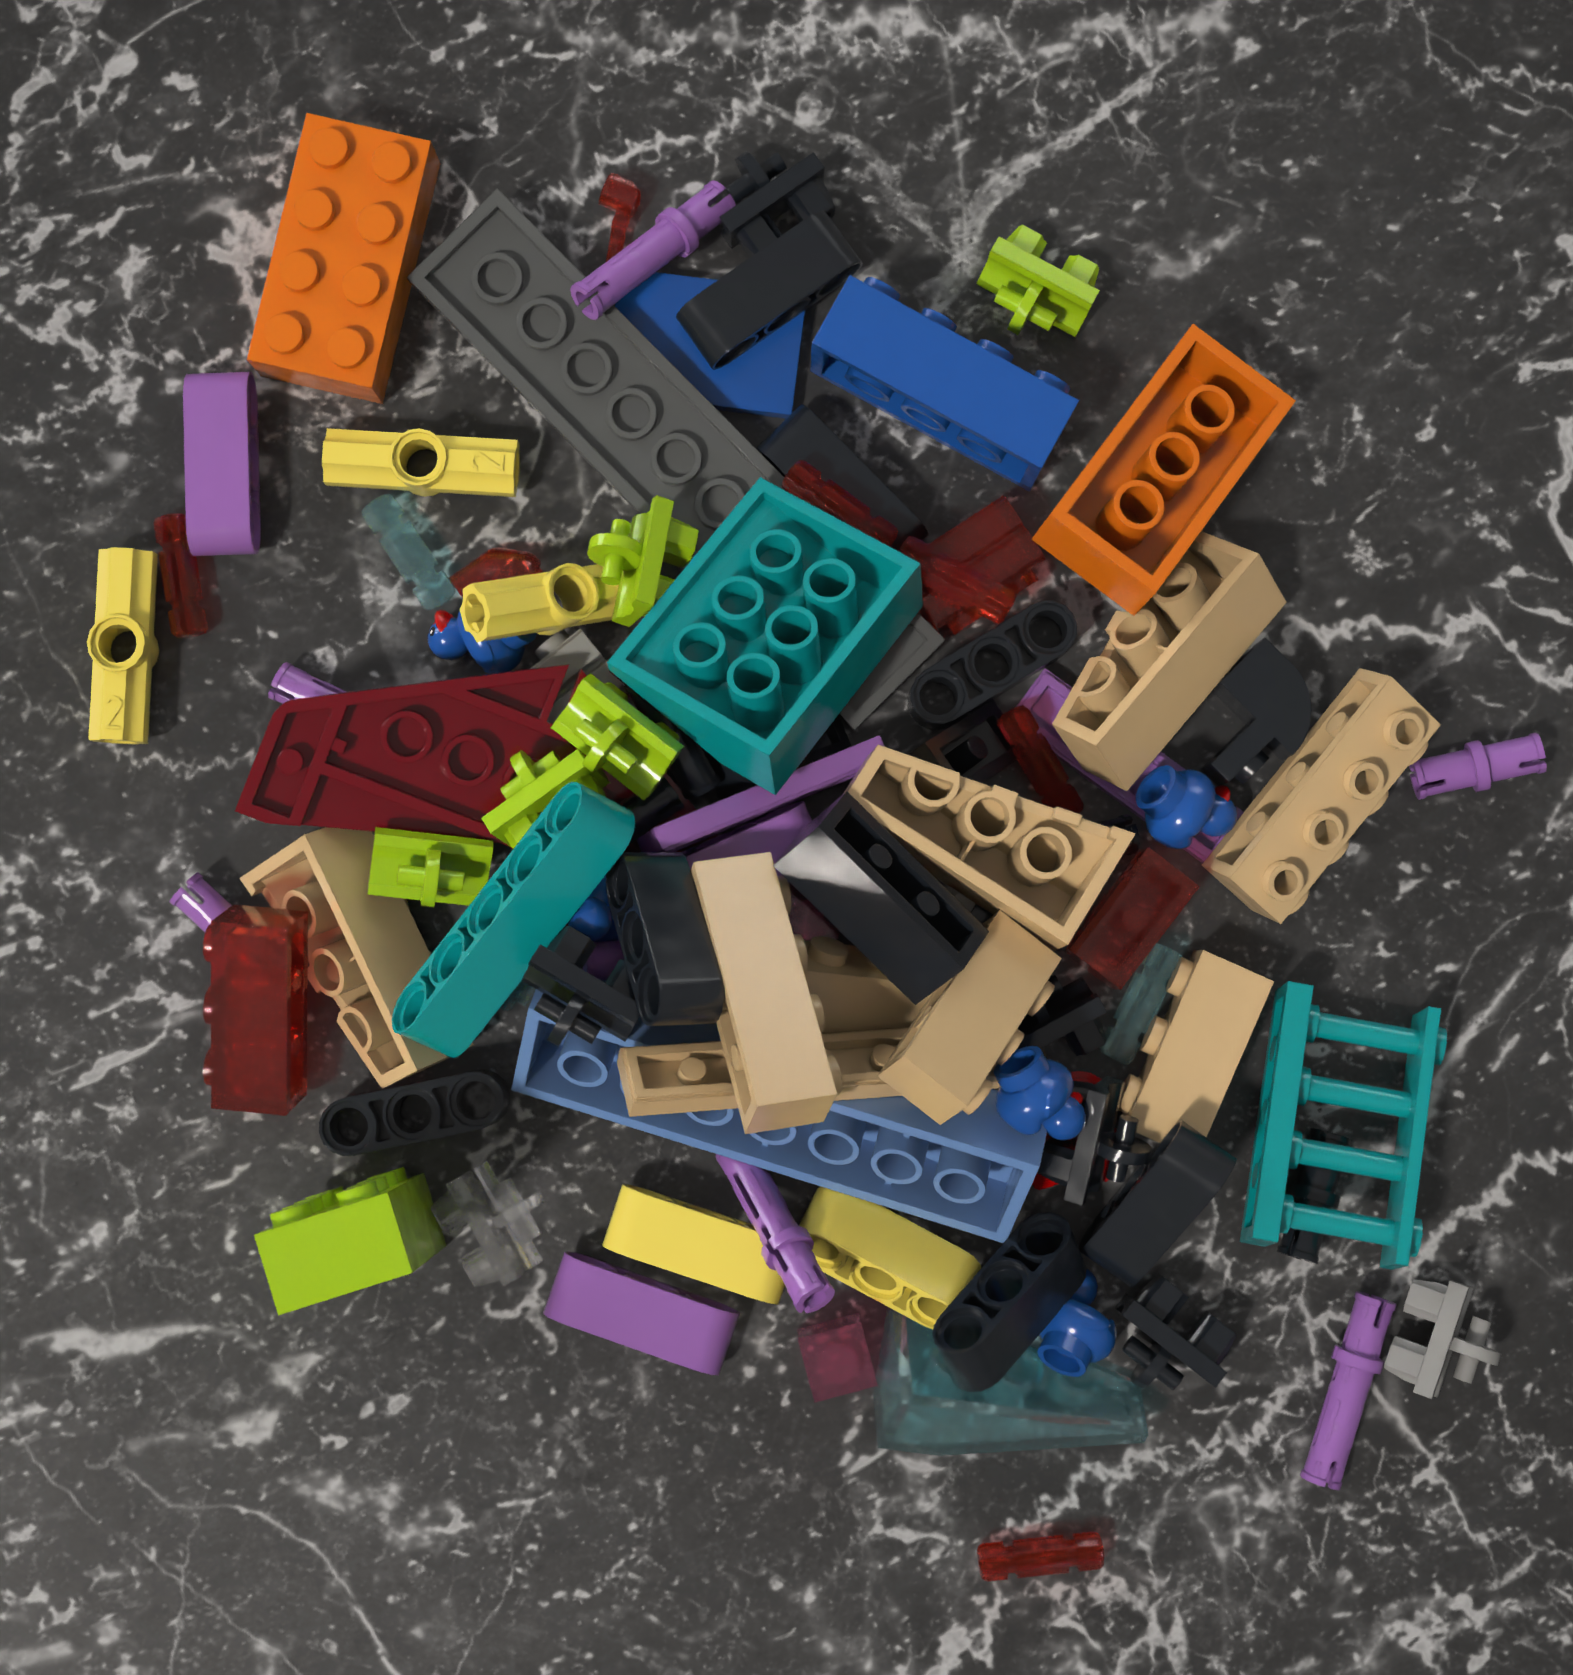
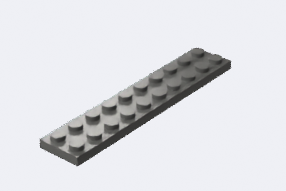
M498 188L407 276L410 284L639 514L650 511L652 499L656 495L674 501L671 517L699 530L696 549L691 560L760 477L808 502L614 305L596 320H592L582 313V310L591 304V298L599 292L594 293L577 307L571 296L570 289L574 283L581 281L585 276ZM917 613L842 709L839 716L853 730L858 728L945 639Z

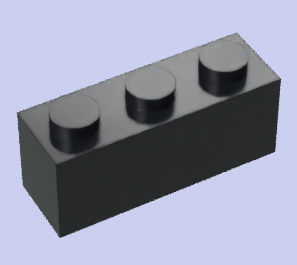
M847 791L803 828L773 865L915 1005L961 972L989 933Z

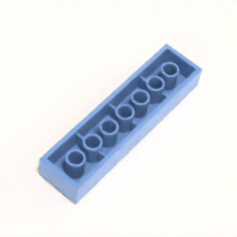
M537 989L535 990L528 1008L511 1088L512 1091L968 1233L1004 1243L1010 1235L1040 1167L1047 1130L1043 1124L1040 1131L1033 1135L1021 1134L1014 1130L997 1112L996 1095L998 1090L991 1089L982 1104L972 1114L968 1115L964 1111H960L941 1125L903 1096L834 1101L824 1122L745 1134L738 1108L629 1117L617 1066L620 1048L721 1041L717 1024L646 1026L640 1017L625 1042L601 1028L592 1044L569 1031L560 1046L557 1047L547 1041L556 1023L534 1010L543 995L542 992Z

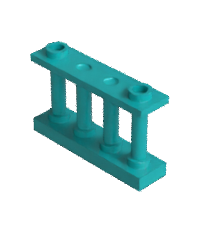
M1288 981L1278 988L1274 995L1240 1242L1266 1247L1278 1243L1279 1234H1287L1289 1229L1292 1228L1382 1245L1379 1268L1394 1270L1409 1266V1258L1417 1256L1423 1235V1223L1420 1218H1415L1433 1070L1434 1065H1441L1447 1045L1446 1028L1439 1027L1441 1008L1428 1006L1412 1016L1411 1028L1320 1012L1319 1005L1311 1004L1313 985ZM1317 1037L1406 1053L1403 1090L1398 1091L1311 1075V1069L1303 1067L1306 1042L1313 1043ZM1307 1100L1399 1117L1394 1155L1304 1139L1301 1131L1294 1130L1297 1105L1304 1106ZM1298 1164L1390 1180L1386 1219L1295 1203L1292 1195L1285 1194L1288 1169L1295 1170Z

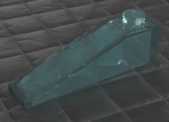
M887 1307L873 1392L878 1448L945 1456L1144 1443L1149 1436L1141 1389L1130 1381V1377L1096 1363H1089L1085 1374L1082 1376H1066L1046 1366L1038 1356V1349L1029 1346L1004 1377L993 1387L981 1392L961 1390L953 1383L935 1345L932 1336L933 1330Z

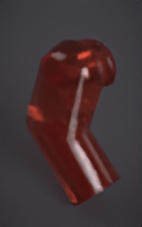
M496 547L481 554L451 575L449 579L463 598V588L469 584L542 573L544 571L540 569L541 561L532 553Z

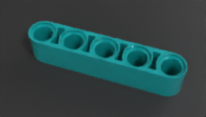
M570 782L563 786L404 988L393 1010L392 1028L394 1032L448 1057L455 1058L460 1056L522 981L529 967L528 964L539 945L541 944L546 948L623 854L631 841L635 828V817L631 810L578 782Z

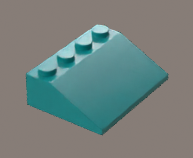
M760 477L607 661L608 669L722 765L776 795L923 607L921 563Z

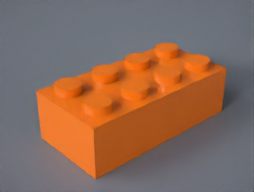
M306 113L247 355V361L261 377L383 404L411 289L407 276L416 268L440 168V161L431 141Z
M1192 324L1031 540L1131 615L1135 616L1162 586L1296 400L1195 324Z

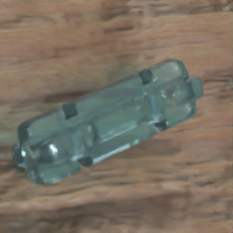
M389 493L377 497L362 510L363 519L373 534L378 532L382 534L383 538L379 540V543L407 584L412 581L414 582L416 587L412 589V592L425 610L430 611L444 605L454 596V585L444 570L437 573L434 567L438 565V561L412 522H403L401 517L405 515V512L396 498Z
M1155 942L1148 946L1140 962L1144 969L1141 974L1135 972L1113 1016L1117 1022L1114 1028L1108 1026L1105 1032L1107 1042L1099 1047V1050L1104 1055L1122 1064L1129 1065L1133 1062L1142 1044L1137 1039L1140 1033L1146 1034L1153 1017L1157 1014L1167 994L1165 984L1171 978L1179 958L1182 957L1177 951Z

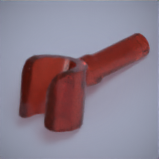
M611 173L607 177L599 197V205L616 212L611 223L612 227L606 262L624 249L626 231L629 228L630 219L635 215L641 202L640 191L634 182L615 173Z

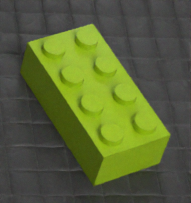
M404 1167L369 1177L367 1180L346 1188V1190L343 1189V1186L306 1197L304 1200L269 1214L273 1226L254 1234L278 1316L411 1274L446 1247L425 1174L422 1173L407 1178Z

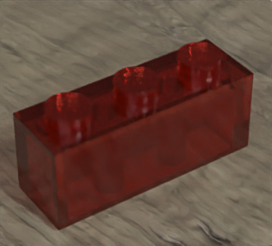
M233 904L211 921V924L208 925L203 940L204 959L206 962L211 963V986L205 994L203 1004L204 1021L206 1024L211 1025V1048L207 1051L203 1067L204 1082L207 1086H211L212 1109L287 1116L307 1095L308 911Z

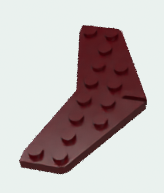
M569 664L289 700L279 706L270 719L235 812L270 824L308 825L375 832V827L493 840V843L509 846L490 834L481 818L507 800L500 788L518 776L510 762V757L520 750L524 751L536 763L551 751L556 752L560 759L563 760L577 750L575 746L551 729L553 723L547 721ZM582 669L579 670L566 706L575 694L582 679L587 676ZM602 768L610 781L608 785L603 787L608 799L619 803L634 793ZM667 773L664 777L679 796V799L684 804V808L664 819L653 828L697 810L689 799L684 798L683 792ZM715 835V836H712V837H710V838H707V839H705V840H703V841H700V842H698V843H695V844H693V845H691V846H688V847L683 848V849H681V850H679V851H676V852H682V851H684V850H687V849H689V848H691V847H693V846H696V845H698V844H700V843H702V842H705V841H707V840H710V839H712V838H714V837H716V836H718V835ZM634 841L627 846L624 852H641L637 841Z

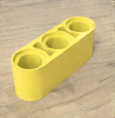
M622 1184L602 1244L603 1247L623 1256L770 1304H779L785 1284L777 1271L770 1269L761 1255L763 1245L753 1224L630 1184Z
M821 1186L817 1188L799 1226L807 1229L814 1241L812 1251L824 1273L932 1330L939 1316L982 1268L977 1259L967 1251L881 1205Z

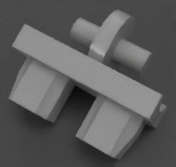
M1413 1279L1403 1312L1434 1322L1435 1326L1428 1347L1400 1336H1395L1391 1343L1384 1368L1402 1380L1415 1384L1414 1393L1430 1399L1439 1396L1453 1351L1460 1353L1453 1377L1458 1380L1472 1384L1479 1361L1498 1366L1502 1353L1484 1346L1492 1322L1473 1316L1466 1338L1458 1337L1474 1290L1473 1287L1457 1281H1449L1447 1286L1438 1282Z

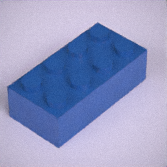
M849 275L812 341L810 372L1030 492L1079 402L1078 399L1068 394L1071 390L1070 386L1046 371L1037 370L1035 375H1032L1012 364L1013 355L992 341L980 339L978 344L955 333L957 325L948 317L933 309L923 308L922 312L919 313L898 301L900 294L883 281L867 277L862 282Z

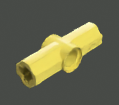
M327 428L322 451L323 482L326 486L404 490L423 497L434 496L438 493L516 497L520 472V444L518 440L435 435L431 431L420 428L407 430L404 433ZM423 449L432 450L437 453V464L431 473L422 477L411 476L407 473V462L413 453Z
M117 547L99 549L95 624L90 629L87 639L88 653L93 660L89 740L93 742L133 745L148 744L152 668L156 664L159 655L158 640L154 636L158 554L153 551ZM132 631L136 637L137 645L135 652L126 661L115 663L111 655L113 640L123 632Z
M565 563L549 572L469 584L463 588V601L459 610L465 631L470 632L477 643L532 633L553 635L568 627L612 620L619 584L608 585L601 581L603 567L598 564L580 566L578 564ZM554 592L560 597L563 608L557 603Z

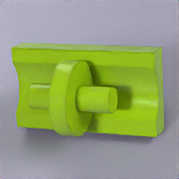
M1024 225L1018 226L1006 240L999 236L988 255V260L976 284L996 295L993 302L1014 312L1007 330L1019 335L1025 323L1029 320L1047 331L1053 325L1076 337L1100 291L1095 288L1099 272L1098 265L1080 255H1069L1062 269L1042 260L1040 257L1047 242L1041 234Z
M656 495L652 499L649 512L636 514L632 518L631 523L624 519H615L612 522L610 533L596 534L591 537L587 554L594 563L603 567L601 581L608 585L619 584L612 622L630 627L639 618L646 616L675 580L660 575L662 562L683 568L691 561L696 549L699 530L671 517L674 501Z
M591 673L582 679L572 699L551 726V729L586 755L582 763L584 767L593 774L602 767L643 800L653 793L684 748V745L679 742V735L663 722L654 723L628 703L627 694L611 682H601Z
M578 749L563 760L560 759L556 752L551 751L536 763L524 751L520 750L510 757L511 765L518 776L500 788L507 800L481 819L490 834L514 849L563 786L570 782H578L606 797L603 787L608 785L610 781L602 768L593 774L584 767L582 763L585 756Z
M375 827L368 895L420 900L421 906L434 907L435 902L469 906L488 882L493 854V840Z

